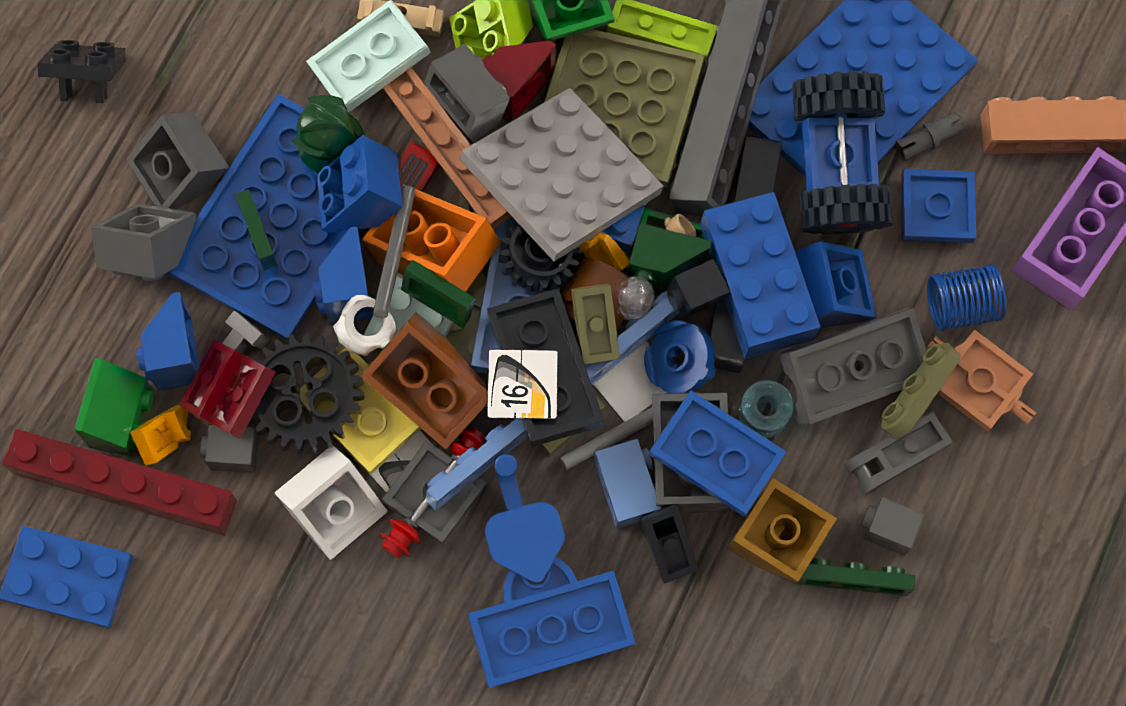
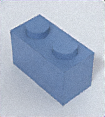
M638 439L595 451L594 463L616 529L641 522V517L661 510V507L656 506L655 483H652L648 471L653 469L652 460L648 449H641Z

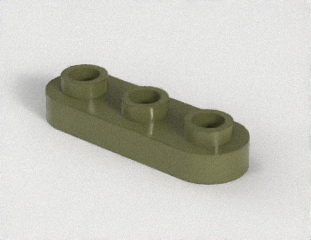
M949 343L934 344L925 352L923 356L924 361L917 371L905 380L903 391L896 401L884 410L881 426L893 438L897 439L906 435L915 426L957 366L960 354Z

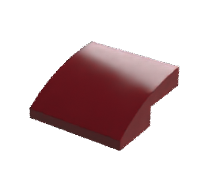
M214 340L179 406L240 439L276 372Z

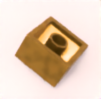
M772 478L728 548L758 568L797 583L837 518Z

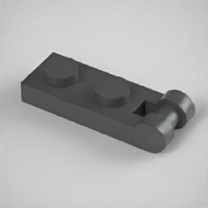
M932 411L920 418L906 435L897 439L889 436L854 456L844 465L850 474L854 473L861 483L858 487L865 496L949 447L953 441ZM873 460L876 461L881 469L874 476L867 467V464Z

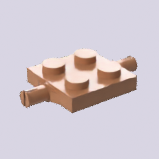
M974 329L964 343L955 347V350L960 354V360L937 394L986 432L993 427L1001 416L1009 411L1027 425L1037 412L1020 401L1019 398L1021 397L1023 387L1032 377L1033 373ZM936 336L927 349L934 344L940 345L944 342Z

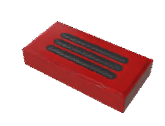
M412 141L400 158L401 163L398 166L400 186L405 184L424 192L440 166L429 150Z

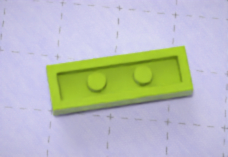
M616 0L612 11L615 22L608 24L607 32L705 55V62H707L718 26L634 0Z

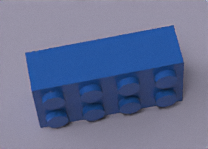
M771 192L705 210L700 227L704 239L712 241L709 250L711 260L714 259L730 290V293L724 300L744 359L814 340L820 329V324L775 193Z

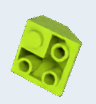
M476 0L449 17L455 48L466 44L472 53L478 55L481 59L488 54L492 56L499 47L522 44L533 27L527 0Z

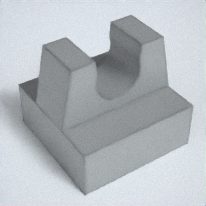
M236 311L225 321L233 329L222 344L241 354L251 345L262 350L270 340L265 333Z

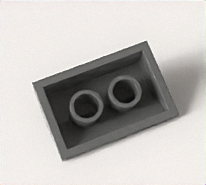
M696 393L728 414L727 393ZM652 394L654 444L688 394ZM654 458L656 506L667 508L677 504L679 511L688 513L729 511L730 507Z

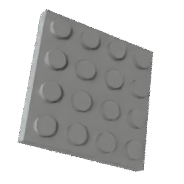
M571 88L465 148L460 155L461 162L553 261L561 258L661 194L664 187Z

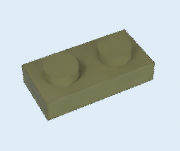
M607 283L571 289L578 345L584 364L620 359L611 285Z

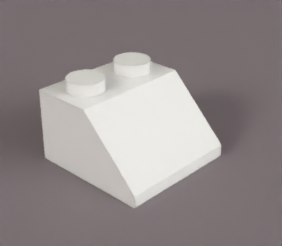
M333 445L275 492V495L293 518L330 560L388 512L352 462Z

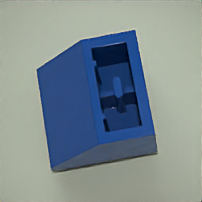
M364 135L352 145L347 146L341 155L328 166L323 167L317 175L322 230L327 233L346 231L351 227H357L358 229L379 227L403 207L397 152Z

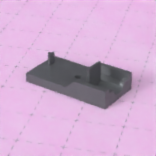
M906 308L846 331L824 336L777 353L776 357L778 363H782L785 374L791 378L796 388L797 402L794 405L797 415L794 416L797 424H813L902 390L905 380L915 373L924 361L923 356L926 348L914 308ZM856 361L860 363L858 371L854 367Z

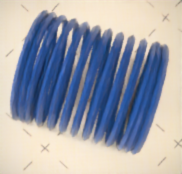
M993 264L984 265L983 267L978 266L977 269L972 267L971 270L966 268V270L949 271L948 274L943 272L942 275L939 273L931 274L928 279L927 298L929 310L935 326L940 331L952 330L953 327L958 329L959 326L964 327L1002 321L1005 317L1007 309L1005 287L999 270ZM989 276L991 278L994 291L995 307H993L992 304V293L989 283ZM978 279H979V282H980V289H981V294H982V299H983V307H982V303H981V300H980V293H979V288H978ZM966 280H967L968 287H969V293H970V298H971V307H970V303H969V300H968V293H967V288H966ZM972 280H973L974 288H975V294H976V299H977V307H976V303H975V300H974V293H973V288H972ZM955 284L957 287L960 310L956 299ZM961 284H962L963 292H964L965 307H964V303H963V299H962V294H961ZM949 285H950L951 292H952V297H953V306H952L951 298H950ZM938 288H939L940 295H941V300H942V305H943V313H942L941 306H940V302H939ZM998 294H999V315H997V312H998ZM937 309H938L940 318H941V320H942V322H943V325H942V323H941V321H940V319H939V316H938V313H937Z

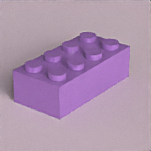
M1097 147L1011 271L1072 311L1084 298L1126 236V165Z

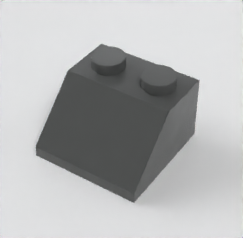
M194 112L161 115L126 159L154 205L175 210L211 190L229 169Z
M137 203L92 226L97 268L113 271L115 275L131 274L142 276V279L147 281L163 278L165 273L179 265L196 222V214Z

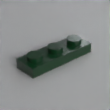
M813 558L796 584L908 596L915 590V575L905 574V569L900 567L888 566L883 567L882 571L867 570V565L863 563L849 562L845 563V567L830 566L829 560Z

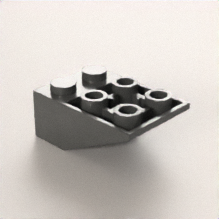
M466 44L431 62L424 82L438 103L472 144L498 129L510 97L503 84L493 78L485 68L482 59L478 55L473 54Z

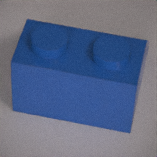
M357 227L348 229L319 266L320 281L313 282L320 315L327 314L329 325H334L338 322L342 310L355 295H366L369 297L363 253ZM364 307L357 311L354 321L372 319L371 307Z
M819 241L795 252L820 328L869 321L877 318L862 250Z
M180 292L170 295L140 335L142 348L136 349L140 371H144L147 380H152L158 391L190 385L199 368L191 314Z

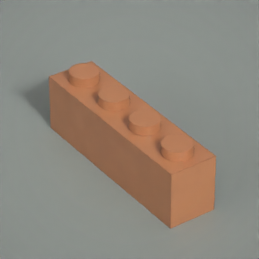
M1076 96L1066 97L1062 100L1032 97L1026 101H1012L1009 97L995 98L987 102L981 113L984 154L1093 153L1097 147L1106 153H1123L1126 149V100H1117L1113 96H1104L1096 100H1082Z

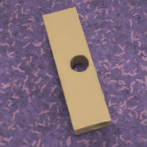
M360 0L357 24L388 1ZM394 2L401 12L406 13L404 17L418 34L440 38L444 18L443 10H439L433 5H429V8Z

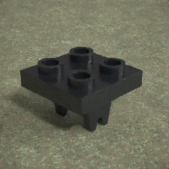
M61 40L54 44L38 62V77L58 78L60 101H68L69 97H72V79L94 80L96 103H104V99H107V81H111L126 62L125 48L115 47V44L111 42H97L93 46L79 45V42L76 40Z

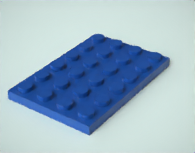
M844 0L760 82L748 127L761 138L781 141L780 155L806 177L802 123H796L794 120L793 82H796L798 79H805L807 76H818V74L822 73L833 74V72L840 71L841 73L857 71V73L867 71L870 74L878 73L883 76L885 101L884 116L874 119L877 164H879L893 150L896 145L895 141L904 138L976 65L978 59L909 0Z
M277 94L197 216L179 265L166 274L228 309L240 313L246 319L289 342L290 334L294 335L316 301L313 282L320 281L319 266L348 230L328 233L322 230L317 183L318 173L310 169L302 161L298 147L292 142L298 136L296 126L298 118L305 108ZM397 158V160H398V166H399V164L401 163V160ZM248 189L277 263L276 267L263 271L235 195Z

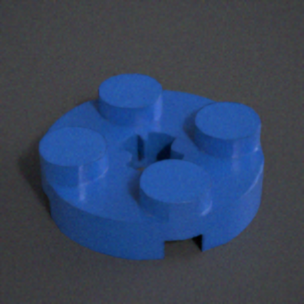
M670 321L656 329L652 335L655 338L652 341L651 347H646L644 354L647 376L655 386L670 394H688L690 390L695 392L705 382L712 380L716 372L714 365L715 351L711 338L705 328L684 321ZM680 348L685 353V360L682 365L674 363V358L678 356Z

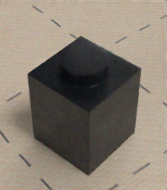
M714 259L674 276L667 286L668 300L675 311H680L683 319L722 302L730 293Z

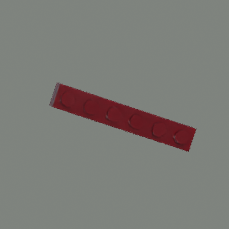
M15 429L2 463L14 475L223 536L226 535L237 503L233 493L229 490L19 429Z

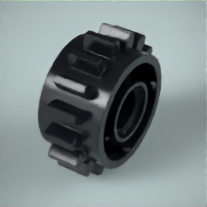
M519 223L517 228L512 226L508 228L506 237H502L499 247L502 251H500L498 261L505 263L502 271L503 275H509L513 280L512 285L514 287L519 285L528 294L530 291L543 293L550 289H560L561 282L569 284L572 273L576 272L579 264L576 260L580 252L579 248L576 247L561 258L553 261ZM532 252L543 253L546 258H537Z

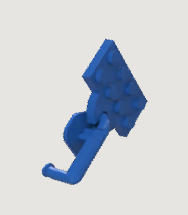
M508 454L499 456L495 461V471L507 511L491 517L485 528V536L492 559L510 570L503 586L504 603L468 613L489 688L636 644L615 572L610 571L577 581L571 568L556 557L565 540V534L557 510L545 502L523 505L514 474L517 469V462L513 456ZM545 575H546V578H545V580L543 581V583H541V584H539V585L530 584V583L526 580V579H528L531 583H539V582H541V581L544 579V577H545Z

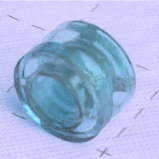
M764 380L754 383L746 390L739 406L741 423L765 438L778 435L785 429L794 409L792 396L783 385L775 381ZM761 402L771 404L775 414L772 416L762 415L757 409V404Z

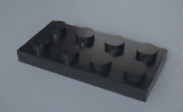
M559 289L487 308L488 319L499 350L557 352V416L554 419L522 418L531 447L603 427L604 418Z

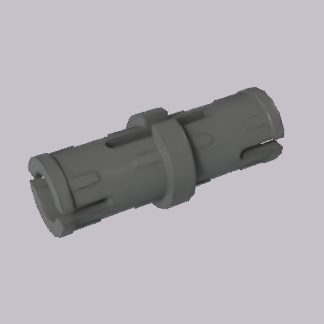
M957 110L933 124L927 122L921 125L920 130L896 140V151L909 145L911 146L898 155L903 161H907L909 158L929 148L935 150L941 146V142L968 130L966 120L952 126V124L964 117L963 114Z

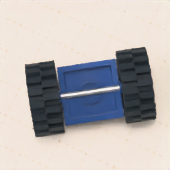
M840 71L833 72V74L822 73L818 74V76H807L805 79H798L796 82H793L794 120L796 123H802L807 186V191L799 194L802 232L810 234L821 233V235L859 233L860 231H873V229L880 230L893 225L891 188L886 185H879L874 121L877 117H882L885 114L883 76L878 73L870 74L867 71L857 73V71L841 73Z

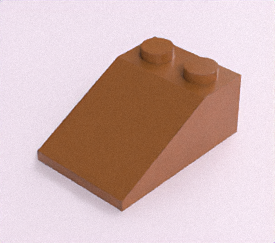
M417 312L411 316L361 375L366 382L445 449L448 448L488 403V386L451 343Z

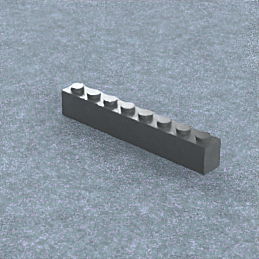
M784 0L725 1L726 6L721 23L717 27L715 44L712 53L708 57L705 78L698 91V102L694 115L689 122L688 136L685 146L680 153L678 170L675 180L670 187L669 199L684 214L703 215L705 210L726 204Z

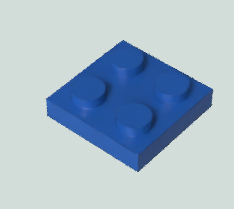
M903 169L901 173L902 241L974 243L976 240L975 171Z

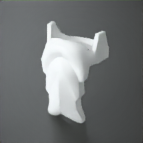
M355 295L342 310L340 319L333 326L339 342L351 353L367 356L377 348L386 346L396 332L395 321L389 312L388 316L383 318L382 328L375 335L365 336L355 329L353 322L357 311L361 308L374 307L376 300L366 295Z

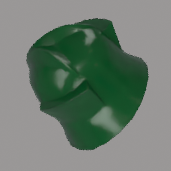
M331 95L308 97L309 105L298 118L296 126L298 136L292 140L298 147L302 161L318 174L323 167L328 166L341 155L343 150L356 140L355 137L366 136L359 121L349 114L343 99Z

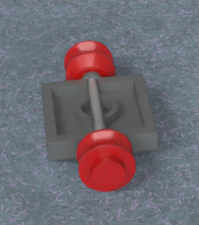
M469 426L467 430L464 429L460 433L461 438L458 442L453 441L449 445L450 451L453 454L451 457L426 440L383 497L382 502L405 518L404 521L391 519L389 522L393 528L389 534H379L384 540L381 547L398 559L402 554L407 557L411 556L407 549L411 542L418 544L421 542L416 531L417 528L444 545L485 489L487 482L478 477L437 511L426 501V493L429 489L427 484L433 477L444 470L448 474L459 465L456 461L464 452L472 447L478 450L485 444L486 436L478 429Z

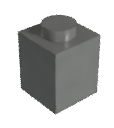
M209 425L208 436H203L201 440L200 455L201 458L205 459L210 470L255 473L259 437L255 428L246 427L239 439L215 425Z
M882 497L875 507L869 505L861 523V526L867 528L863 539L905 556L912 549L924 514Z

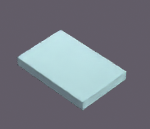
M389 0L306 62L330 95L342 98L348 112H351L430 54L431 51L394 2Z

